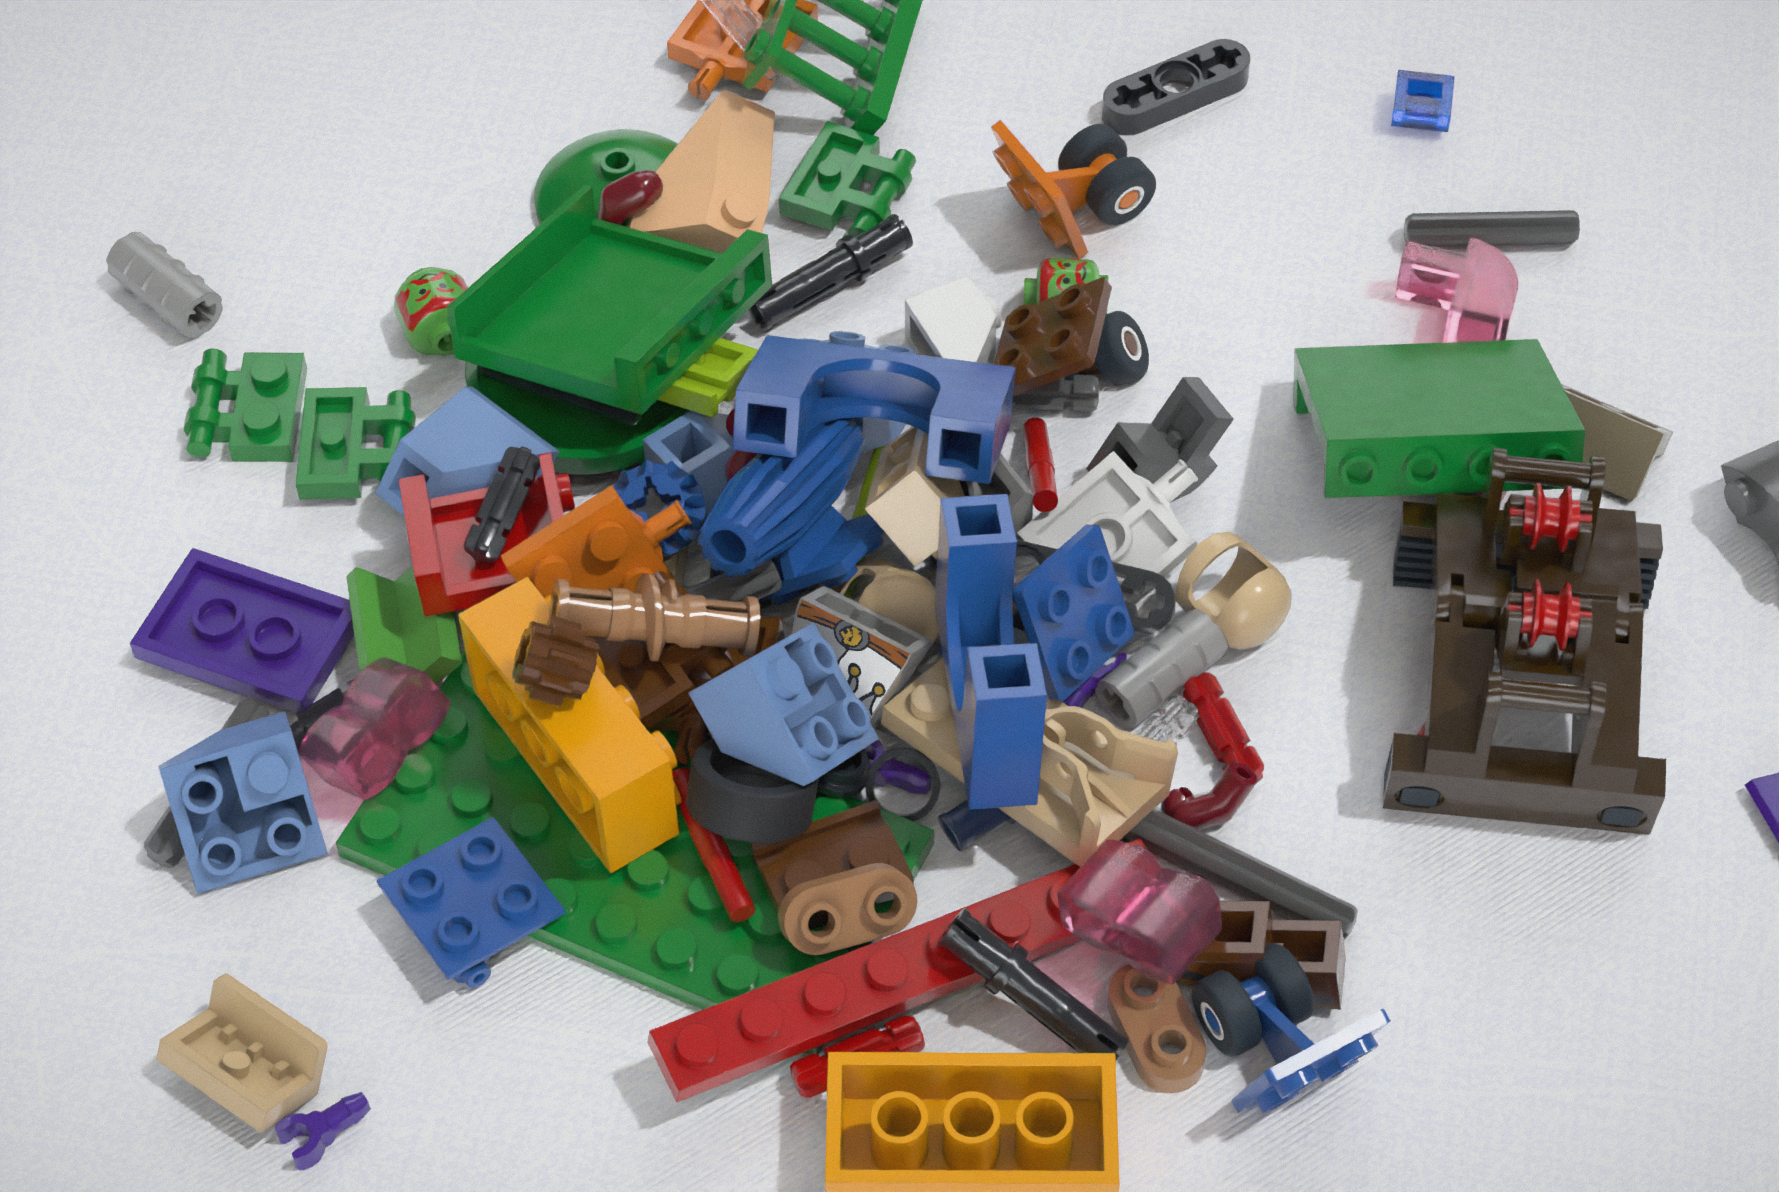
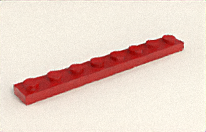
M1140 838L1107 851L1086 871L1077 864H1073L964 908L969 910L973 917L1011 947L1019 943L1029 951L1026 959L1032 961L1129 922L1133 900H1170L1172 892ZM964 908L650 1030L647 1043L676 1103L984 980L982 976L948 949L942 948L937 944L941 935L945 931L948 932L950 929L948 926Z

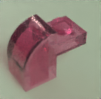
M1470 237L1466 254L1406 241L1401 257L1395 298L1449 310L1443 342L1507 340L1518 291V277L1512 263L1500 250L1476 238Z

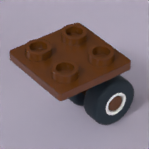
M1105 277L1084 285H1072L1060 294L1036 304L1021 305L1006 317L994 364L1016 367L1013 396L1061 378L1073 381L1074 375L1102 374L1108 382L1121 386L1141 379L1146 374L1149 366V352L1145 337L1136 321L1129 314L1123 311H1113L1106 314L1112 286Z

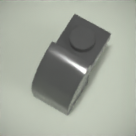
M1182 377L1152 423L1117 422L1086 469L1089 472L1114 451L1133 473L1154 484L1181 459L1194 472L1198 481L1191 484L1173 500L1175 501L1194 491L1217 468L1218 465L1209 454L1234 418L1199 377Z

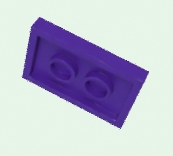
M192 548L129 644L134 658L293 713H298L315 701L354 637L349 599Z

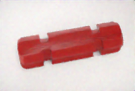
M1204 672L1197 677H1190L1184 684L1183 698L1191 713L1200 716L1196 719V722L1216 759L1221 763H1226L1222 770L1224 771L1232 761H1238L1250 767L1257 775V783L1260 782L1263 778L1264 763L1257 750L1253 746H1247V743L1251 740L1229 700L1220 697L1224 691L1216 676L1209 672Z
M904 1015L884 1023V1030L882 1031L872 1028L824 1048V1055L820 1057L818 1054L812 1053L793 1061L790 1065L791 1077L799 1094L806 1098H811L827 1091L828 1052H921L925 1048L924 1036L914 1016Z

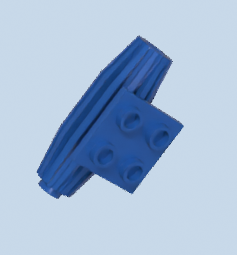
M842 418L822 424L818 423L809 429L808 436L797 458L757 453L729 480L700 529L702 532L698 537V545H702L703 550L701 554L704 559H708L711 562V567L716 571L721 570L725 572L727 576L733 577L736 574L743 576L776 557L773 563L779 573L782 587L779 591L758 600L762 602L770 599L773 605H780L794 599L803 593L808 586L821 582L822 586L832 588L853 577L858 571L855 564L863 556L879 548L884 542L881 537L884 530L870 514L847 520L832 506L843 492L863 453L865 438H862L861 433L863 429L860 423L857 425L853 418Z

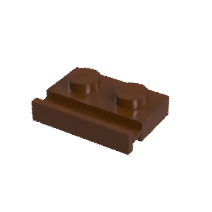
M877 800L813 821L807 830L795 838L776 843H750L751 858L760 871L763 885L777 916L784 896L796 885L873 863H884L895 867L906 875L914 885V877L889 825L885 823L881 815ZM884 892L876 898L874 905L894 899L893 893ZM820 910L813 913L809 918L808 928L828 922V912Z

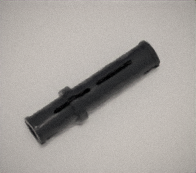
M892 214L876 226L855 237L852 235L844 236L836 242V248L772 284L773 286L749 309L750 315L757 325L760 324L762 330L767 331L772 326L783 321V319L825 297L840 286L854 279L859 282L872 275V269L880 265V263L913 246V239L909 228L903 220L899 221L898 215Z
M966 908L954 918L948 926L950 929L941 935L937 944L942 948L948 949L986 980L983 985L985 989L993 995L999 991L1002 992L1077 1053H1115L1116 1060L1120 1055L1116 1053L1117 1050L1123 1051L1130 1038L1125 1034L1119 1033L1027 960L1026 957L1029 951L1019 943L1011 947L973 917Z

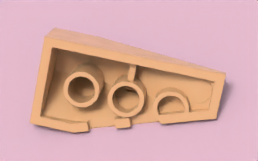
M723 89L655 171L663 183L661 197L655 200L654 204L649 208L631 216L627 227L723 253L747 229L762 233L770 198L775 112Z

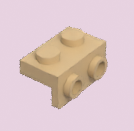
M225 973L213 981L208 1009L160 1039L156 1060L254 1129L263 1133L318 1095L328 1044L325 1039Z

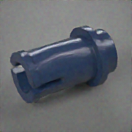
M965 800L947 813H942L938 816V821L944 834L953 846L961 852L967 849L968 845L1007 821L1012 825L1017 822L999 808L969 810L968 800Z

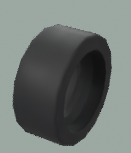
M711 739L696 748L692 758L686 806L691 817L705 829L723 837L750 843H776L795 838L810 827L819 778L802 786L722 753L715 740Z

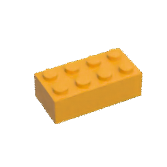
M526 577L458 614L473 691L611 874L679 834L676 806L681 804V796L672 776V769L677 766V760L666 738L659 731L650 734L641 723L638 706L630 692L621 684L614 688L605 677L604 665L598 653L597 665L590 681V686L579 701L564 697L561 707L529 698L530 691L525 690V685L515 683V679L512 678V671L521 636L524 630L529 627L531 621L547 625L551 595L544 598L530 579Z
M828 1052L825 1192H1119L1115 1053Z

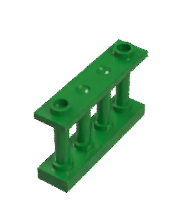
M770 0L761 28L754 32L743 52V58L749 61L741 85L752 90L771 67L840 107V114L846 117L845 127L874 135L887 120L923 0H882V4L878 9L862 0H817L865 28V35L871 38L866 48L795 8L797 0ZM787 30L853 67V75L858 77L857 84L852 88L784 49L782 45Z

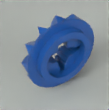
M645 459L639 467L630 471L621 470L619 479L613 487L627 508L640 515L644 521L649 519L646 511L636 512V510L646 505V496L649 495L648 489L654 488L661 502H671L672 505L675 503L674 501L678 500L692 524H688L660 542L659 545L662 548L663 557L676 554L686 548L700 532L706 514L704 495L694 475L680 469L672 460L667 464L653 463Z

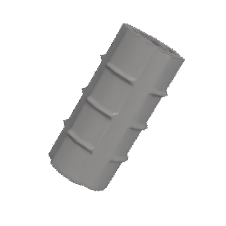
M131 232L117 240L110 249L106 258L108 273L124 285L125 291L139 297L145 307L153 309L161 315L163 322L173 325L188 338L199 337L204 332L212 329L217 323L223 311L221 296L205 284L204 278L191 273L186 268L184 262L170 256L165 247L155 244L141 232Z
M1190 609L1172 624H1166L1165 630L1151 641L1143 642L1141 649L1127 660H1121L1117 668L1098 682V687L1095 691L1101 706L1118 725L1126 729H1133L1150 714L1157 713L1159 707L1174 695H1180L1185 682L1190 677H1197L1204 673L1206 669L1223 657L1225 650L1228 649L1226 637L1218 625L1205 612L1199 609Z

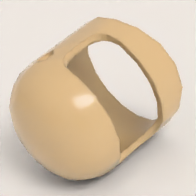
M1230 532L1212 534L1194 548L1188 555L1179 574L1175 596L1177 604L1185 612L1190 609H1199L1205 612L1223 632L1228 647L1233 649H1251L1271 638L1284 623L1292 602L1291 589L1280 571L1239 535ZM1238 546L1237 556L1223 579L1211 591L1200 599L1195 600L1193 587L1203 571L1225 551Z
M870 558L856 563L857 573L844 583L831 588L835 592L844 595L853 579L861 574H870L875 578L865 588L858 601L859 604L933 640L931 646L939 635L935 612L936 589L926 578L889 559Z

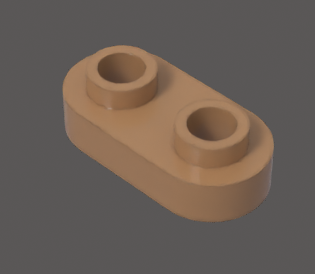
M873 863L796 885L784 896L780 904L778 923L785 938L798 950L811 955H822L900 932L910 923L916 912L917 893L910 879L898 869L884 863ZM884 892H892L894 901L891 908L884 913H876L874 909L876 898ZM820 910L827 911L828 922L826 926L819 931H809L808 921L811 915Z
M1134 963L1121 967L1110 981L1107 1005L1117 1031L1130 1038L1125 1048L1139 1077L1146 1085L1163 1093H1179L1191 1088L1202 1076L1206 1058V1044L1176 981L1162 976L1151 967L1139 966ZM1136 987H1147L1155 993L1151 996L1143 997L1135 994L1133 989ZM1166 1043H1173L1181 1047L1183 1051L1178 1054H1167L1161 1050L1160 1046Z

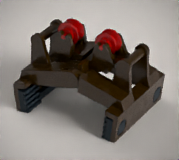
M1492 448L1481 497L1437 493L1434 504L1403 501L1393 558V586L1431 589V631L1433 634L1429 654L1425 736L1394 733L1384 773L1382 809L1651 834L1665 799L1666 759L1638 756L1643 609L1649 608V600H1651L1654 580H1656L1657 576L1656 570L1659 568V559H1661L1663 552L1661 524L1636 522L1635 511L1599 508L1605 481V458L1590 457L1589 463L1507 456L1506 449ZM1504 482L1535 485L1532 496L1511 494L1504 504L1503 510H1499ZM1541 485L1565 488L1559 498L1545 497ZM1572 488L1582 489L1579 500H1572ZM1495 648L1498 655L1500 672L1493 671ZM1500 707L1573 714L1571 753L1491 745Z

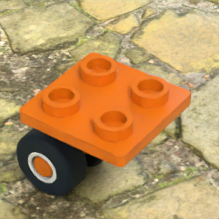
M1001 120L991 126L999 145L992 153L1002 170L1011 179L1006 183L1011 194L1026 212L1032 207L1039 212L1042 217L1038 219V223L1047 238L1057 249L1066 244L1078 259L1086 255L1088 250L1073 217V212L1087 203L1089 208L1103 223L1118 225L1140 214L1154 196L1156 190L1154 174L1140 159L1127 157L1125 141L1109 125H1091L1075 134L1060 153L1058 159L1059 171L1052 172L1044 171Z

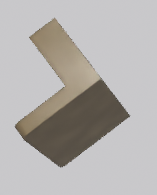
M1561 384L1585 429L1583 462L1589 463L1590 457L1605 458L1606 471L1603 489L1627 500L1636 499L1655 456L1664 454L1673 431Z

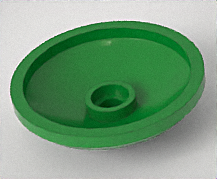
M631 129L598 132L571 143L550 159L538 177L534 201L539 224L584 185L592 187L597 219L601 192L606 185L631 172H640L645 169L655 172L678 143L661 135ZM630 217L627 218L626 227L628 226Z

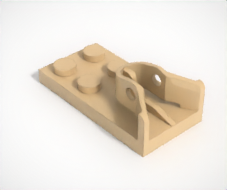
M941 658L883 706L881 724L964 783L944 659ZM1047 695L1037 805L999 807V809L1086 871L1169 796L1178 756L1177 746L1170 739L1164 743L1119 730L1107 719L1089 710L1076 706H1067L1060 701H1052Z

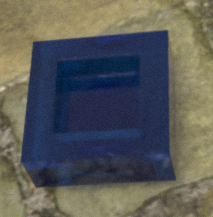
M1398 70L1391 126L1448 132L1455 76Z

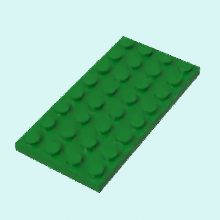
M466 651L461 655L462 664L447 676L336 841L339 857L385 876L494 817L566 912L563 916L527 935L528 937L701 1010L882 940L880 938L822 955H811L798 950L781 932L778 916L763 885L760 871L751 858L750 842L724 837L732 853V859L756 908L755 913L750 918L741 922L731 921L712 878L689 833L690 830L678 805L676 810L679 834L610 874L473 691ZM648 730L650 734L655 732L654 730ZM659 731L674 751L680 731ZM690 756L688 760V765L683 764L677 760V766L672 769V772L680 768L690 769ZM817 790L811 822L860 806L866 802L853 797L835 798ZM880 808L881 815L885 823L889 825L915 880L934 846V829ZM894 899L874 905L875 912L884 913L888 911ZM827 922L809 928V931H819L826 926ZM824 1044L803 1053L819 1055Z

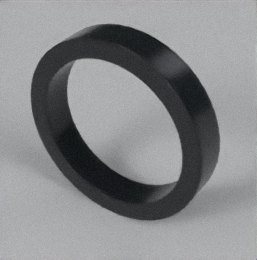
M911 748L891 749L880 755L873 762L867 773L870 775L865 786L868 801H878L874 791V778L878 768L884 762L898 756L914 758L921 762L930 773L932 779L931 797L924 807L914 813L894 814L911 821H917L926 816L938 800L941 787L938 770L934 763L918 750ZM878 801V804L881 809L891 812L887 810L884 806H882L881 803Z

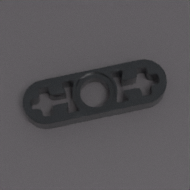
M1218 39L1109 84L1103 93V123L1111 126L1118 134L1135 135L1241 91L1248 83L1250 53L1243 44L1237 41ZM1170 81H1181L1188 84L1191 88L1182 93H1173L1165 90L1162 85Z

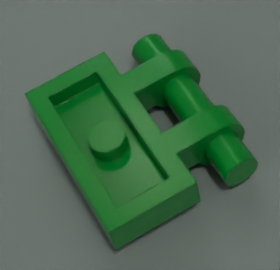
M827 121L780 195L779 213L780 215L833 231L841 216L854 219L848 234L855 237L876 226L891 215L890 206L895 197H901L905 194L912 181L911 170L916 164V157L906 149H898L892 159L879 156V137ZM863 180L876 185L871 194L857 191Z
M214 348L205 350L202 363L194 369L191 389L196 394L194 406L188 409L185 417L184 432L188 436L187 452L192 456L202 458L210 455L213 442H229L228 448L232 462H293L307 375L304 353L244 352L241 371H227L225 369L227 355L223 351ZM220 400H236L234 413H220L218 411Z
M367 387L306 388L296 475V488L299 500L361 498L363 478H377L381 482L400 440L415 428L416 415L411 410L410 394L403 390H394L387 395V405L370 406ZM367 435H381L384 438L383 448L366 449Z

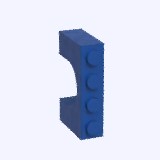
M767 335L736 388L732 450L797 458L808 436L809 429L818 423L822 424L836 419L854 417L880 418L905 423L928 434L926 476L990 484L1010 428L1016 367Z
M1007 494L940 498L935 612L969 810L1037 805L1047 692L1037 643L1014 644L1013 587L1017 540Z

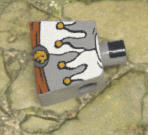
M822 586L800 598L791 635L813 622L815 623L823 639L833 648L839 668L856 698L865 705L872 727L876 728L881 723L883 706L903 690L926 655L933 640L826 586Z

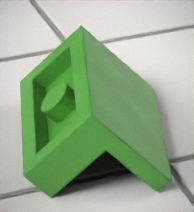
M413 565L395 581L358 567L354 568L346 576L359 671L364 677L422 697L462 664L454 611L424 616L414 577Z

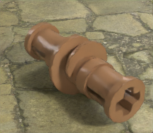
M642 574L638 578L634 592L627 588L610 587L608 590L569 587L567 579H556L552 589L549 616L552 615L582 624L581 630L586 631V636L604 637L605 641L624 642L626 640L646 641L650 661L659 660L665 643H674L681 648L699 649L701 646L738 649L740 656L751 657L756 649L760 627V606L756 597L745 596L742 602L705 599L703 595L685 594L678 597L674 580H667L660 590L658 581L652 574Z

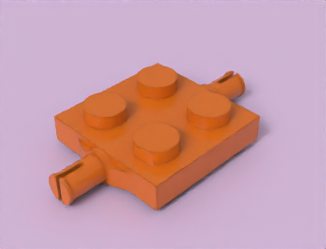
M698 0L667 41L669 59L700 69L694 79L688 84L689 92L698 99L701 94V100H707L719 81L724 78L742 84L749 61L743 58V52L754 32L761 28L770 0ZM797 0L795 8L818 21L817 4L806 0ZM787 30L782 47L795 54L804 39ZM770 67L753 88L768 92L781 73Z
M613 485L502 554L501 557L516 582L528 577L544 598L552 594L556 579H567L569 587L602 590L617 587L627 588L634 592L638 578L642 574H654L663 571L669 579L675 581V585H678L663 561L662 548L659 543L688 524H692L678 500L644 521L640 515L627 508Z

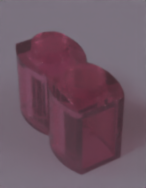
M387 657L380 658L366 666L355 677L346 691L342 705L327 711L310 727L300 745L298 754L327 784L363 800L371 798L387 787L396 777L405 761L408 750L421 745L436 732L448 713L451 701L424 671Z
M1107 839L1057 892L1061 924L1087 944L1108 953L1118 954L1125 962L1139 972L1166 984H1174L1222 930L1220 898L1213 887L1198 875L1184 874L1176 870L1162 868L1156 857L1146 848L1139 845L1130 846L1117 840Z

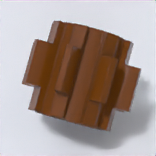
M552 615L549 616L547 625L535 621L529 623V627L524 630L516 650L514 669L512 671V678L515 679V683L525 685V690L530 691L529 698L561 707L564 697L579 701L582 695L587 692L596 669L599 645L595 643L596 639L586 637V631L581 630L582 624Z

